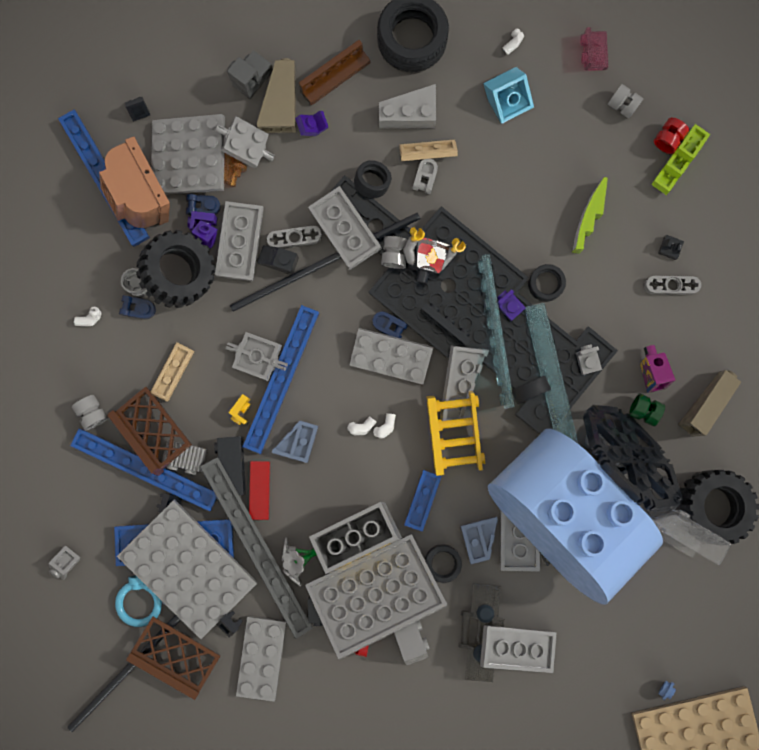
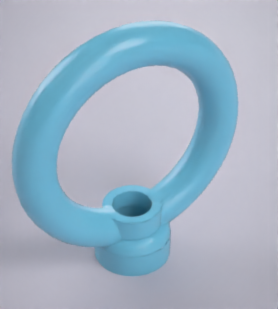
M136 575L128 577L129 583L125 584L117 593L115 608L119 618L124 623L133 627H143L148 625L153 616L156 618L159 616L162 601ZM145 589L152 595L154 608L146 618L135 619L125 612L123 600L130 590Z

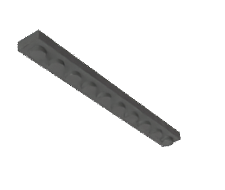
M217 457L200 466L294 638L297 639L313 628L219 458Z

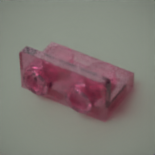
M587 27L584 34H581L580 40L581 46L584 47L581 62L584 64L585 71L607 70V31L591 32V27Z

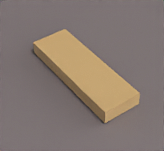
M455 140L399 145L401 161L458 156Z
M176 342L151 390L153 395L167 402L170 400L195 351Z

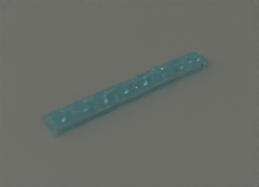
M490 254L482 255L480 261H478L479 273L483 274L481 288L482 291L486 292L487 298L484 299L485 310L489 311L487 325L488 329H492L493 335L490 337L491 348H495L496 355L493 356L494 367H498L499 372L496 375L497 385L501 386L502 394H499L500 404L504 405V409L514 408V400Z
M545 303L525 307L541 377L546 376L551 387L550 391L545 392L553 429L578 443Z

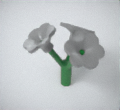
M286 537L284 539L282 561H284L283 572L300 587L302 584L298 576L303 572V567L309 560L317 556L315 549H297L295 546H289Z

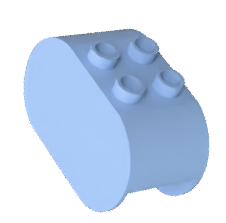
M545 429L488 485L489 494L507 518L568 582L590 599L606 605L662 546V535L648 514L600 467L601 465L584 448L559 431Z

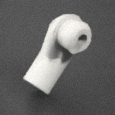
M515 29L511 33L513 39L502 47L507 55L514 51L522 42L524 34L520 29Z
M91 307L86 317H75V326H93L101 318V311L97 307Z
M386 413L385 424L374 428V436L385 438L392 433L396 415Z
M369 416L363 424L349 423L347 429L354 436L366 435L377 422Z

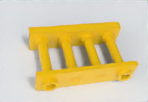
M468 391V399L443 402L436 400L435 396H426L436 476L444 475V469H447L449 466L476 463L478 470H483L482 464H485V455L481 453L476 412V407H479L478 395L475 396L473 391ZM470 406L471 418L446 421L438 419L437 412H440L441 409ZM472 425L473 437L440 439L439 431H443L444 428ZM474 444L475 456L442 458L441 450H445L447 447Z

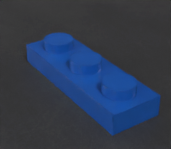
M425 470L422 471L404 523L405 526L423 532L442 476H436V474Z

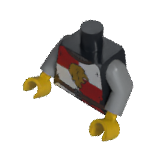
M413 227L410 229L412 236L409 237L403 251L408 268L418 271L416 282L427 284L429 274H439L457 252L465 250L466 245L464 241L458 245L460 241L458 238L452 240L453 247H450V244L425 238V233L421 228L417 232L416 228Z

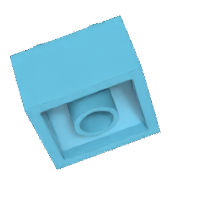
M517 67L483 83L487 99L501 124L534 108L527 76Z

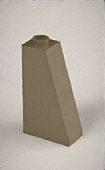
M283 58L275 60L257 121V128L266 133H296V66L294 60Z
M730 370L718 372L678 425L693 437L706 436L739 387L741 381L737 379V375Z

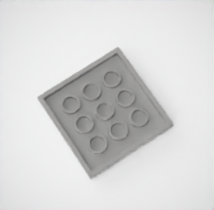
M223 114L152 120L151 169L165 195L224 191V152L221 151L224 144V136L214 131L217 124L225 127V116Z

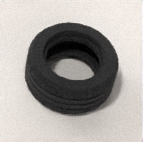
M392 0L384 7L378 19L377 42L381 55L387 63H390L391 66L398 70L401 69V71L413 73L429 69L443 56L448 40L449 23L443 8L436 1ZM405 19H420L430 27L433 37L424 47L417 49L405 48L398 44L393 37L392 31L395 26Z

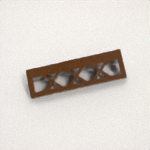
M360 39L299 82L300 92L311 106L371 63V60L363 51V43Z

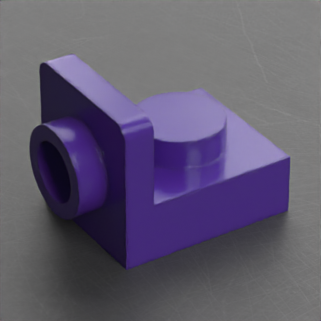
M318 111L314 115H299L295 118L301 136H317L328 129L323 111Z
M192 211L191 217H188L187 227L192 232L200 221L210 226H217L218 218L214 213Z
M200 221L191 234H193L195 239L200 238L202 245L212 248L215 245L218 229Z
M505 290L497 297L499 301L496 303V306L511 322L526 308L515 297L513 290H510L508 293Z

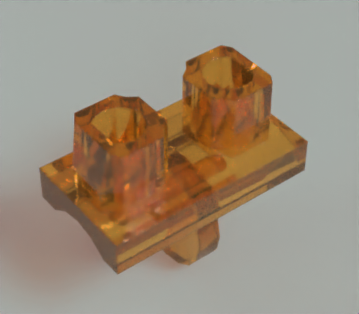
M224 153V183L230 187H236L237 177H240L241 172L247 171V166L236 158Z

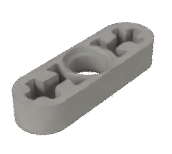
M317 226L278 230L268 234L267 243L269 246L283 249L314 245L321 241L322 234ZM311 231H315V234H318L314 240L308 236L305 237L306 241H303L301 232H305V235H310ZM292 233H297L300 235V239L298 242L293 243L289 240V236ZM286 234L287 244H284V240L278 241L277 245L271 242V240H274V236H277L278 239H284L283 235Z
M651 276L644 282V289L649 294L692 295L701 289V281L694 276ZM670 280H673L677 283L676 290H670L668 288V282ZM654 281L655 284L663 283V286H657L653 289V286L649 284ZM691 281L692 284L695 285V288H693L692 290L691 287L682 288V284L686 285Z

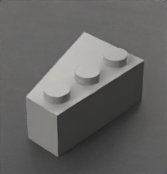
M436 84L379 102V129H435Z
M420 620L394 632L406 665L429 657L427 650L430 648L426 637L422 638L420 631L423 630Z

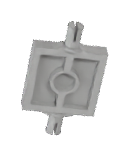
M237 116L233 118L228 129L219 124L216 125L214 131L224 136L222 152L254 169L258 166L261 157L271 162L273 161L275 154L265 150L266 141L269 136L266 132Z
M245 332L244 338L239 345L227 343L231 347L226 346V350L235 352V361L232 366L234 369L269 381L275 367L284 371L287 369L283 366L287 367L288 363L278 360L282 347L278 343Z

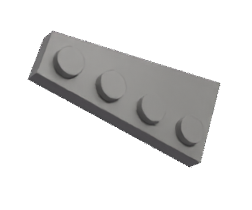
M451 345L442 402L469 398L468 391L474 390L475 380L478 373L481 372L484 357H487L489 350ZM466 407L441 409V421L462 419Z

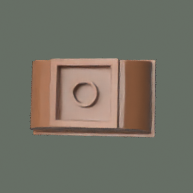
M135 137L125 140V143L112 148L105 157V170L99 172L100 188L117 220L125 218L129 224L137 228H147L158 223L159 225L167 223L169 221L170 202Z

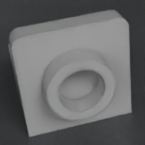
M591 344L580 347L581 351L577 352L576 356L581 374L585 375L602 370L597 354L598 346L592 347Z
M64 546L48 563L49 572L55 578L61 577L64 580L67 577V573L80 561V557L67 546Z

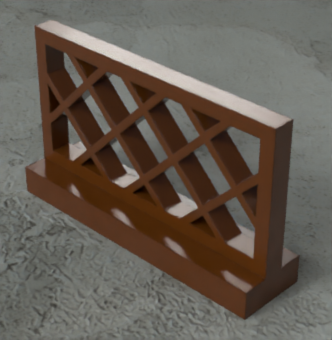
M144 387L117 411L112 410L108 414V417L154 475L159 476L164 472L163 469L192 445L148 387ZM145 394L150 397L148 406L140 405V400ZM128 408H135L133 418L125 416L124 412ZM139 408L148 409L146 419L138 418ZM152 409L160 410L159 420L151 419ZM137 421L146 422L144 432L136 430ZM150 422L159 423L158 433H149ZM163 423L171 424V434H162ZM148 436H157L155 447L147 445ZM161 437H170L169 448L160 447ZM174 437L181 438L185 444L180 448H173ZM159 450L168 451L167 459L161 463L158 459Z
M153 616L126 661L195 700L219 660L220 655ZM155 622L162 627L163 634L151 637L150 628ZM147 632H148L149 638L144 639V637L146 636V634H147ZM171 634L177 635L180 644L168 647L166 636ZM164 637L166 648L155 651L152 640ZM150 640L152 652L143 654L137 650L142 642ZM188 644L194 645L197 654L185 657L183 646ZM181 647L183 658L172 661L169 650ZM167 651L169 662L162 664L157 662L155 654ZM210 654L215 657L210 665L202 667L201 655ZM198 656L200 668L188 670L186 660ZM184 660L186 672L179 674L174 672L172 664ZM201 670L202 680L197 685L191 681L189 674Z

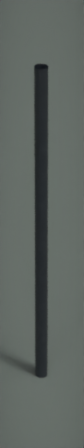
M417 212L373 235L376 240H379L421 218ZM336 252L231 304L230 307L234 312L342 257Z
M175 615L167 624L174 628L181 619ZM162 629L155 636L163 634ZM164 637L152 640L154 648ZM150 642L140 652L143 654L151 652ZM129 662L67 726L68 729L74 732L136 666Z

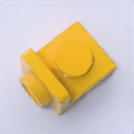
M244 394L241 395L229 411V414L232 415L230 419L238 425L248 423L246 419L240 416V413L244 414L251 405L249 404L251 399Z

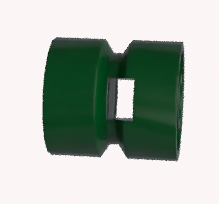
M639 393L631 404L629 416L638 420L643 418L644 423L655 427L664 414L665 404L656 400L651 401L650 397Z

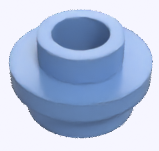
M665 681L658 694L662 696L664 701L666 698L671 699L676 691L673 688V682Z

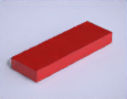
M250 461L249 514L252 520H269L270 461Z

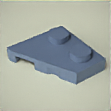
M299 421L272 450V453L308 463L319 426Z
M497 517L460 526L470 564L490 560L496 523L498 521Z

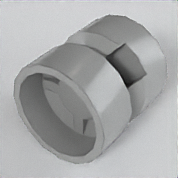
M621 84L607 105L615 110L620 109V114L629 119L644 98L637 93L632 94L630 88ZM626 98L630 101L628 106L623 104Z
M386 236L383 249L386 252L382 253L381 265L395 269L405 268L406 257L403 250L408 239Z
M131 268L126 270L121 276V285L124 290L135 297L146 296L147 290L146 288L141 289L139 285L141 278L138 279L136 275L139 269Z
M95 395L87 396L72 405L76 416L81 417L80 423L85 431L99 426L108 419L103 409L98 408L100 404Z

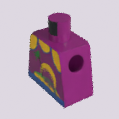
M655 345L643 348L646 357L640 363L647 393L668 388L675 381V377L666 354H657Z

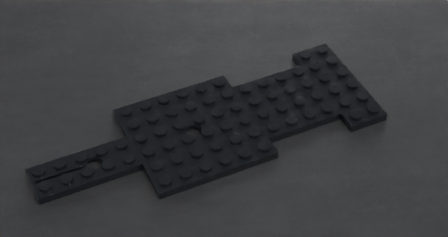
M345 175L331 190L333 191L337 187H341L354 208L362 215L361 218L367 227L372 220L377 219L383 223V229L400 221L376 200L359 193L354 182ZM441 206L422 228L425 233L424 237L450 244V247H453L452 240L458 238L460 241L458 245L464 241L466 245L465 250L457 252L439 274H429L427 284L416 282L418 271L409 269L406 260V266L403 269L388 268L368 293L400 320L404 321L447 359H449L451 345L463 346L420 311L425 303L429 305L431 303L439 308V313L443 317H450L455 322L454 326L458 329L463 328L470 334L469 338L471 340L465 347L489 350L487 357H484L482 363L513 389L546 376L551 390L527 400L515 415L539 435L545 429L554 430L618 350L589 326L586 327L577 340L572 338L517 293L529 277ZM406 226L387 236L409 239L412 235L410 234V228ZM385 237L377 240L380 246L382 247V249L378 251L380 255L386 252L383 249ZM443 280H453L456 284L455 290L451 293L444 292L441 288ZM505 290L507 293L513 290L515 297L526 308L511 322L496 306V303L499 301L497 297ZM586 345L598 346L597 354L602 370L582 375L576 353L581 351L580 347Z

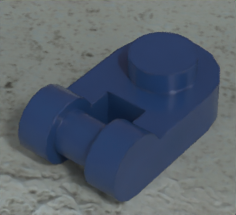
M187 194V215H191L192 211L214 213L215 215L219 213L221 204L216 197ZM196 203H201V208H196Z
M122 295L121 301L123 305L119 310V315L140 319H150L154 316L156 308L151 301ZM131 304H136L135 311L130 310Z
M378 312L373 317L375 329L389 336L402 338L401 334L408 326L404 321L387 312ZM392 323L397 326L395 331L389 329Z

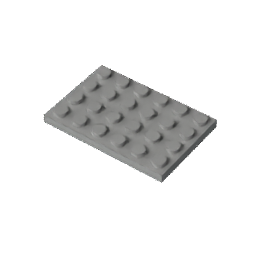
M175 499L117 556L200 639L258 583Z
M412 534L305 585L338 660L447 607V603Z

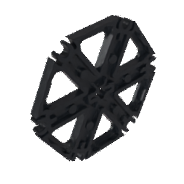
M592 405L588 408L586 413H584L583 420L589 448L594 450L592 452L593 455L599 457L600 460L597 463L602 465L600 467L637 505L643 503L646 510L668 511L679 507L682 494L673 464H669L670 459L664 457L665 451L660 450L662 447L633 417L629 416L628 413L624 415L622 409L618 410V407ZM604 414H611L615 422V425L609 418H606ZM599 434H600L610 445H605V444L600 440ZM636 434L644 442H646L649 445V447H639V439L637 438ZM617 467H626L629 480ZM657 468H661L662 470H664L668 476V479L666 477H663L657 471ZM651 488H652L662 499H657V498L652 494Z

